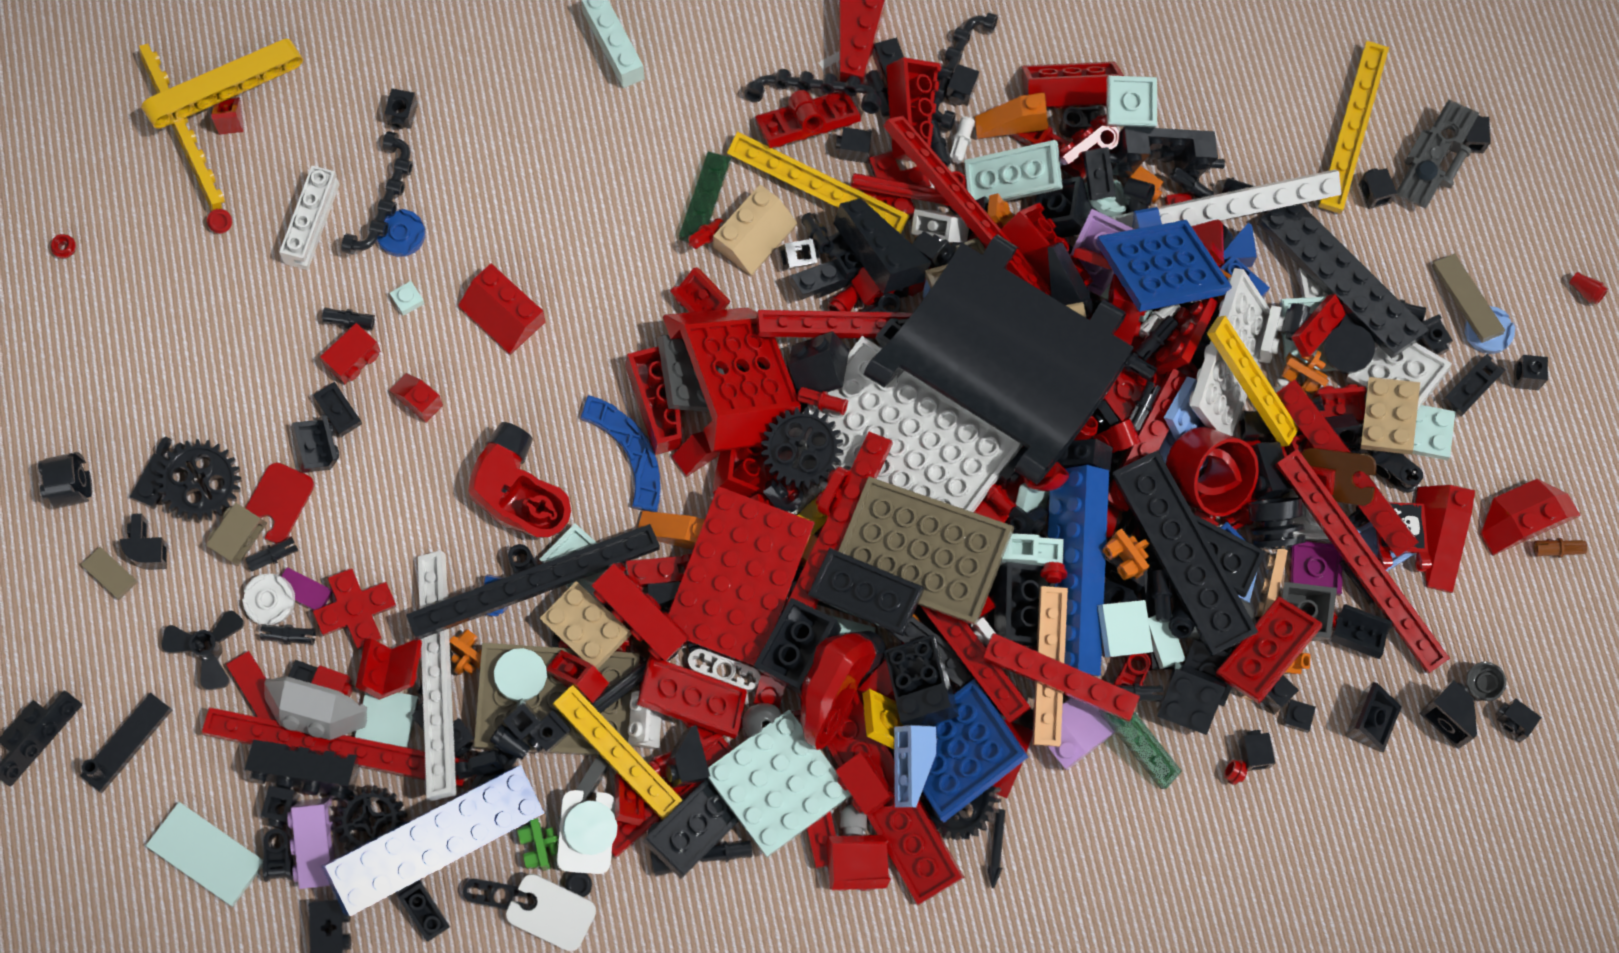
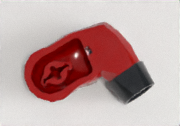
M501 422L486 442L485 449L476 460L468 488L470 499L499 524L538 538H548L559 534L569 522L571 514L569 496L560 487L539 480L531 473L520 469V465L526 460L533 438L522 428L512 423Z
M861 631L826 638L817 646L813 665L803 682L801 693V725L806 742L816 750L826 747L836 736L843 724L859 682L866 674L882 663L885 656L884 650H886L885 643L875 632Z

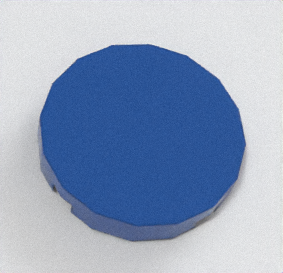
M398 209L394 216H386L384 222L389 224L386 237L378 236L377 239L382 250L395 257H406L422 247L425 240V227L418 215L406 209Z

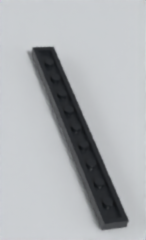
M651 524L408 613L406 618L417 641L607 570L614 563L623 564L626 561L660 550V545Z

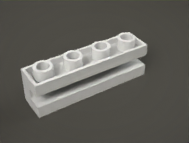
M311 166L279 252L284 264L309 270L340 185L339 181L336 180L337 175L335 171Z

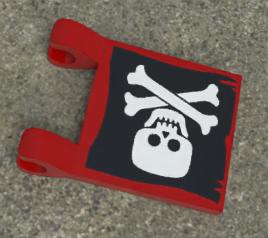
M1389 502L1419 541V543L1405 553H1417L1415 568L1419 572H1425L1431 568L1432 562L1428 553L1424 504ZM1376 530L1377 558L1387 570L1393 564L1390 553L1393 551Z

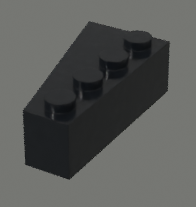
M861 198L840 203L833 224L883 294L924 282L926 278L925 270H929L932 263L925 255Z
M253 739L244 771L246 776L250 777L249 780L254 783L265 784L268 781L276 783V786L291 790L292 787H296L309 795H318L319 792L328 794L330 799L344 801L345 797L352 799V791H354L360 768L357 755L348 754L347 758L344 759L337 756L336 752L326 750L321 755H318L307 747H296L295 751H291L290 747L286 744Z

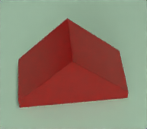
M240 97L229 98L214 105L211 117L219 135L244 132Z
M703 431L692 434L673 454L672 458L684 475L688 477L720 455V451L711 452Z

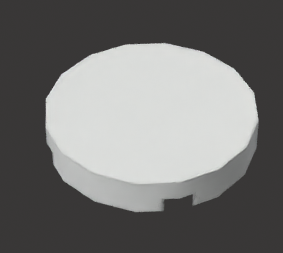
M261 574L253 578L244 590V610L256 623L276 625L286 620L292 613L295 605V592L291 584L282 576Z

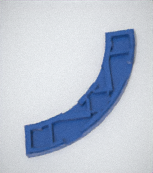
M588 395L581 420L607 432L627 454L635 477V494L632 508L640 511L658 512L661 493L658 462L649 440L640 427L630 417H627L618 410L617 407L602 399Z

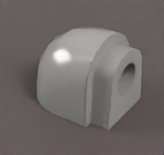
M853 804L846 806L841 812L840 830H842V836H863V832L867 830V815L863 812H858Z

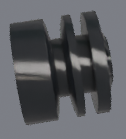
M1276 498L1248 503L1249 520L1261 522L1262 525L1250 530L1253 535H1263V537L1252 539L1253 545L1258 548L1284 549L1306 542L1304 534L1293 533L1304 530V524L1292 523V519L1303 516L1302 498Z

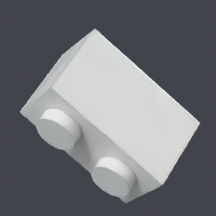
M915 209L911 234L919 235L925 231L931 236L935 234L942 240L946 239L949 242H967L969 228L958 215L935 210Z

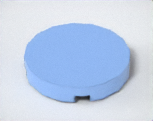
M1490 306L1504 327V334L1481 343L1468 321L1465 322L1464 333L1467 341L1474 349L1486 354H1496L1502 352L1511 344L1515 337V326L1505 311L1498 307Z

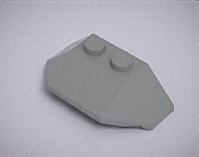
M290 677L269 678L264 682L265 700L279 726L307 733L317 738L321 737L332 740L365 728L367 724V707L363 704H357L352 698L337 690Z

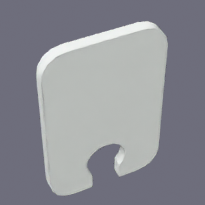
M568 791L564 794L561 804L557 865L561 870L567 872L602 874L610 867L612 845L604 852L595 855H585L573 850L564 837V819L569 810L580 804L583 799V791ZM596 792L595 801L607 806L615 815V799L608 793Z
M526 875L518 889L525 893L530 892L536 895L538 900L537 906L532 910H524L518 903L511 901L506 913L508 921L512 925L564 950L574 951L578 949L595 917L596 907L594 903L539 875Z

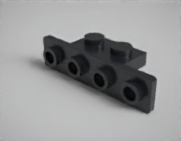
M66 690L55 699L47 710L35 700H32L0 737V744L9 751L0 762V780L8 786H12L82 707V703Z

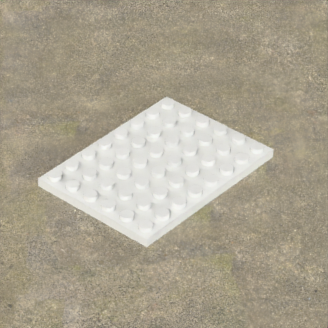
M862 336L849 352L843 387L828 392V395L848 400L846 413L841 415L826 409L819 410V418L825 414L828 415L827 424L835 421L836 426L833 431H841V435L836 439H842L844 445L837 447L844 450V455L836 456L841 460L842 464L833 465L834 468L851 469L870 431L893 442L877 477L878 480L974 512L987 495L990 487L999 479V473L1017 455L1023 445L905 371L898 378L895 377L885 388L865 377L864 371L868 363L882 348ZM808 406L811 415L818 409L816 406ZM793 428L790 430L789 435L798 437L801 435L802 430L800 428ZM812 428L808 429L803 446L798 447L799 456L793 465L794 469L799 464L803 449L807 450L806 441L813 430ZM819 436L814 438L812 443L815 446H822L826 439ZM787 450L783 451L779 458L789 460L793 453ZM811 459L803 463L805 469H813L816 466V461ZM820 478L819 487L825 490L828 483L823 478Z

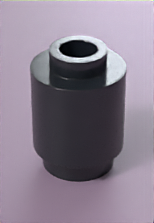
M1291 303L1290 308L1287 309L1282 333L1286 335V339L1293 341L1291 338L1293 334L1311 316V308L1309 306Z

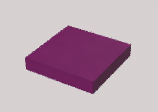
M1306 541L1305 543L1290 547L1289 582L1337 588L1336 596H1340L1342 594L1343 569L1339 562L1343 558L1333 544Z

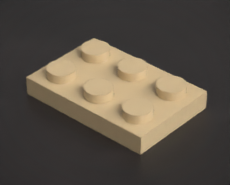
M1369 377L1361 449L1413 454L1420 382Z
M577 581L540 617V620L581 659L593 664L597 669L632 634L626 626Z

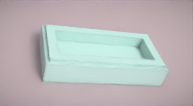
M1156 615L1149 617L1152 648L1159 668L1163 669L1174 665L1175 662L1185 661L1179 639L1173 636L1169 630V621L1157 622Z

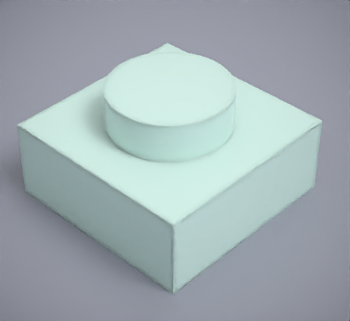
M412 281L390 292L391 298L403 316L425 304Z

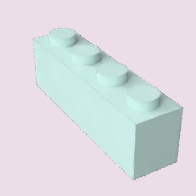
M581 0L582 12L622 88L644 80V66L609 0Z

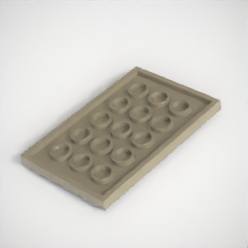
M868 477L839 552L923 586L925 590L918 605L977 625L1014 527Z
M482 643L474 749L499 750L494 748V744L489 740L501 723L507 727L503 722V715L518 703L503 696L494 682V670L497 661L503 654L513 649L524 648L531 650L542 658L546 668L561 650L578 658L580 657L570 648ZM614 652L598 668V671L609 682L603 692L639 666L640 653ZM547 672V679L543 690L526 702L539 715L541 720L553 710L571 729L569 735L549 753L600 755L552 705L568 688ZM638 685L600 713L627 742L629 737L631 693L638 690ZM544 729L542 734L545 737L552 736V731ZM526 735L522 740L530 746L528 743L530 738ZM531 747L528 752H536V751Z

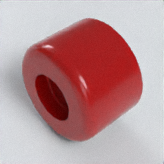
M1197 427L1181 435L1172 445L1165 462L1187 504L1213 516H1227L1239 510L1251 497L1258 479L1259 466L1253 448L1241 439L1208 427ZM1208 456L1207 468L1198 479L1200 468Z

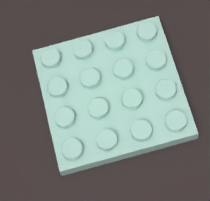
M790 710L776 718L774 723H769L760 733L750 737L708 767L710 772L709 781L766 858L852 796L848 790L845 791L837 781L838 774L822 752L806 742L802 726Z

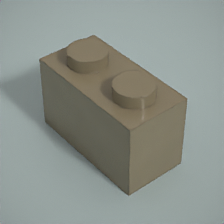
M235 502L233 506H230L223 515L224 520L219 527H216L210 533L206 546L239 566L267 525V522Z

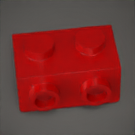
M699 267L693 268L680 286L672 287L670 290L675 296V301L689 312L722 310L731 302Z
M1357 384L1346 385L1343 388L1325 386L1319 388L1312 398L1321 395L1325 411L1320 412L1324 417L1353 413L1357 422L1364 423V395L1367 392L1365 386L1358 387Z

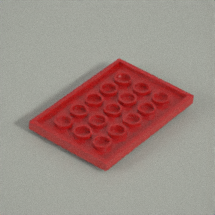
M718 486L669 611V615L690 637L688 642L754 666L778 622L815 522Z

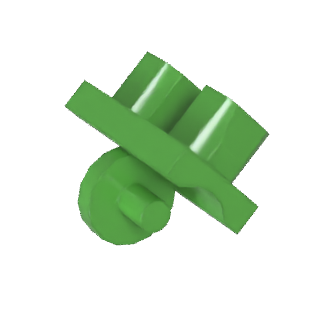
M538 818L530 820L531 825L517 830L521 845L535 842L537 848L536 851L523 854L526 868H542L543 871L549 870L551 867L546 848L550 847L551 856L557 855L559 836H555L553 828H548L545 830L547 838L544 839Z

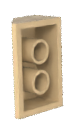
M760 184L714 234L713 248L748 275L752 276L797 226V222L781 200Z

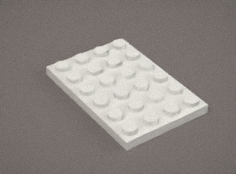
M1234 268L1232 277L1228 279L1232 288L1226 292L1224 300L1220 303L1219 317L1226 315L1258 364L1270 308L1245 270ZM1210 341L1204 352L1203 366L1197 373L1195 390L1190 394L1189 406L1206 427L1234 437L1247 394L1212 341Z

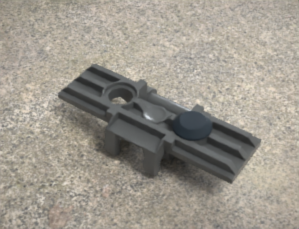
M1448 99L1434 126H1432L1431 130H1422L1411 152L1405 159L1406 165L1411 163L1412 165L1400 184L1396 196L1427 209L1439 185L1452 188L1454 184L1453 179L1465 158L1469 157L1472 152L1469 147L1463 145V142L1475 123L1479 112ZM1445 129H1451L1455 132V136L1447 139L1442 136L1441 132ZM1450 151L1457 153L1447 172L1439 169L1445 155L1447 156Z

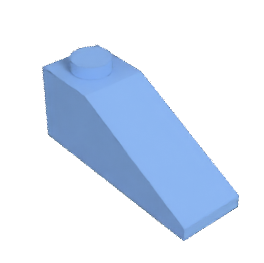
M894 727L895 807L897 808L917 806L936 755V727Z

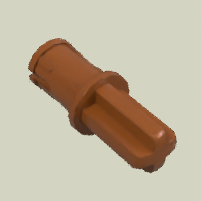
M1562 538L1552 541L1535 540L1533 548L1536 557L1557 556L1558 558H1563L1564 555L1586 554L1587 542L1583 540L1563 541Z

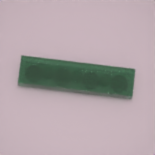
M710 151L707 152L679 234V240L689 242V236L697 232L700 226L708 225L711 222L731 164V157Z
M1099 709L1098 712L1160 789H1167L1182 770L1134 711L1131 720L1128 722Z

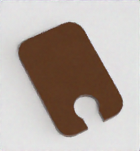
M1320 448L1304 450L1302 455L1310 466L1336 470L1334 492L1332 495L1336 502L1367 505L1373 501L1375 487L1367 486L1360 488L1353 482V476L1357 471H1362L1366 475H1376V461L1372 456Z

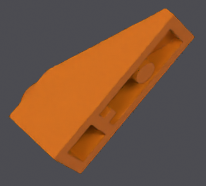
M1045 94L1019 96L975 116L977 139L1049 129Z
M643 511L638 528L651 524L659 542L693 550L705 519L689 515Z

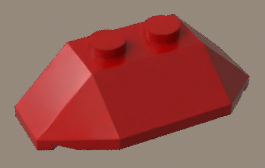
M1535 479L1492 499L1480 535L1490 553L1494 556L1581 515L1568 493L1544 481Z

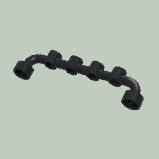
M988 12L986 16H974L967 20L963 28L957 27L955 30L953 41L957 43L955 47L949 46L947 48L945 60L948 61L946 67L941 66V71L937 74V80H940L938 91L935 92L934 104H936V110L932 117L941 123V129L951 131L956 119L955 112L946 110L942 114L939 111V106L944 100L957 63L959 64L961 61L963 50L970 40L971 32L976 25H983V31L993 33L998 21V15Z
M779 69L777 75L760 76L755 81L749 82L744 91V96L752 102L762 100L765 92L764 85L767 84L775 85L779 89H786L788 86L798 87L800 90L809 91L811 88L821 89L826 94H831L834 91H842L849 96L863 93L865 95L862 98L861 108L869 114L877 113L882 102L876 90L870 85L861 84V80L857 76H849L846 82H840L831 73L825 74L823 80L814 79V75L809 71L801 72L800 77H791V73L786 69Z
M387 131L383 139L384 150L395 152L398 148L401 151V155L395 161L394 172L387 181L384 197L378 203V212L375 219L370 223L368 237L363 241H358L356 235L346 233L341 243V251L343 253L353 255L355 251L367 250L375 244L378 236L386 237L389 224L384 221L387 215H395L397 203L393 202L394 196H402L405 189V182L401 181L403 174L410 175L413 169V162L409 161L410 147L405 141L399 139L398 133Z

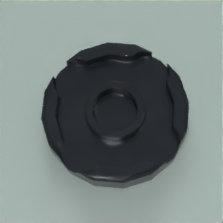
M1343 324L1334 328L1326 338L1324 344L1326 360L1338 372L1344 374L1360 372L1373 359L1375 353L1374 340L1371 334L1363 327L1355 324Z

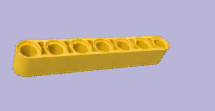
M282 39L153 95L142 103L141 108L154 128H163L298 68L304 59L291 39Z

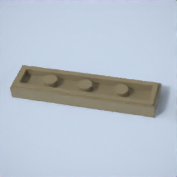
M1454 253L1433 262L1432 267L1481 343L1503 335L1505 332L1504 327L1456 254Z

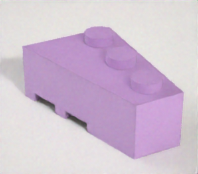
M329 797L300 800L291 808V812H288L289 828H293L294 839L290 841L291 854L296 855L297 865L293 866V877L295 882H299V889L330 886L321 865L335 859L334 846H332L331 840L333 822L329 820L328 806L332 805V799Z

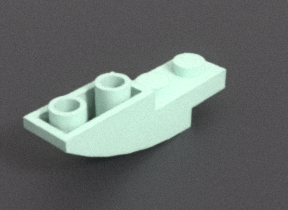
M1012 534L1000 565L1007 562L1044 566L1047 562L1063 564V539L1039 538V535Z

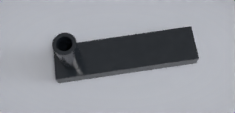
M150 692L94 759H87L83 762V772L80 774V777L103 793L172 712V709Z

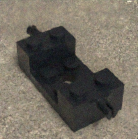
M1124 126L1119 132L1120 139L1118 144L1114 148L1109 149L1112 174L1119 175L1120 177L1132 176L1144 161L1150 159L1161 160L1162 162L1174 160L1175 168L1180 167L1192 177L1196 176L1198 178L1207 169H1223L1225 167V159H1218L1215 131Z

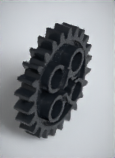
M795 407L794 415H791L786 410V418L783 419L778 415L776 416L777 425L769 423L772 432L764 431V436L769 439V441L761 442L762 447L767 448V450L761 452L762 457L768 458L764 461L765 467L772 466L769 470L771 476L778 473L776 478L778 483L785 478L786 487H789L792 482H795L797 490L800 489L802 483H805L808 490L810 489L811 482H814L819 487V479L823 478L827 481V473L833 469L836 470L833 465L842 464L841 460L836 457L844 455V450L837 448L844 445L842 439H836L841 435V431H833L836 426L835 421L827 424V414L819 418L818 409L815 410L813 415L810 414L808 407L805 408L804 414H800L798 407ZM793 428H800L802 430L801 435L798 437L790 436L789 432ZM809 428H812L813 430L806 441L807 450L803 449L799 459V464L797 468L794 469L793 465L795 464L799 456L798 447L803 446L804 441L806 439V433ZM819 436L826 439L822 446H815L812 443L814 438ZM787 450L793 453L789 460L779 458L783 451ZM811 459L816 461V466L813 469H805L803 463Z
M196 439L195 446L191 447L190 443L185 441V449L176 445L177 453L173 454L168 451L167 455L170 460L160 461L165 469H157V474L163 478L157 479L156 485L164 487L157 490L158 495H166L162 499V503L168 504L171 502L168 508L169 512L178 509V518H181L186 513L189 522H191L194 515L198 517L199 522H202L203 515H207L209 520L212 521V513L216 512L221 517L223 516L221 508L228 509L230 507L229 500L237 501V497L233 492H241V487L235 485V483L242 482V478L235 475L240 472V467H232L236 462L235 457L227 459L229 455L228 449L220 453V444L211 448L210 440H207L205 445L201 446L199 439ZM200 459H208L211 462L204 469L196 466L197 461ZM186 462H190L197 476L203 479L205 488L213 497L211 500L206 497L198 482L195 483L192 472L185 465ZM178 472H185L188 475L187 479L183 482L175 481L174 476ZM213 480H222L224 482V486L219 490L212 489L210 484ZM192 493H199L202 496L201 500L197 503H191L187 498Z
M992 785L945 822L938 817L926 796L925 800L921 802L923 806H926V811L938 832H942V837H951L952 840H960V838L969 840L970 834L975 837L979 836L978 829L988 830L985 824L986 821L994 823L991 813H999V810L994 807V803L1001 802L1000 798L995 797V793L1001 791V788ZM972 805L973 813L969 817L968 808Z

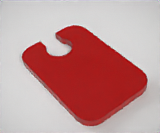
M281 463L269 465L245 508L259 518L268 516L274 519V527L268 531L265 540L275 544L288 538L315 486L313 479L309 475Z

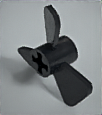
M230 610L224 613L212 633L207 630H199L193 635L174 625H169L164 630L162 648L168 654L193 652L202 661L201 686L206 690L225 688L229 685L230 679L218 661L222 654L220 642L241 630L244 626V620L235 611ZM209 641V644L212 646L211 649L200 652V650L205 649L203 642Z

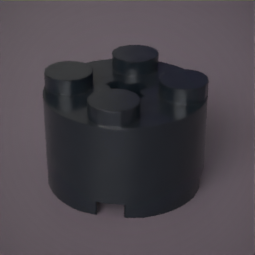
M81 453L63 454L45 458L38 462V469L43 484L40 485L41 496L44 500L49 499L55 508L90 501L87 498L92 497L91 474L89 470L84 471L82 464L86 463Z

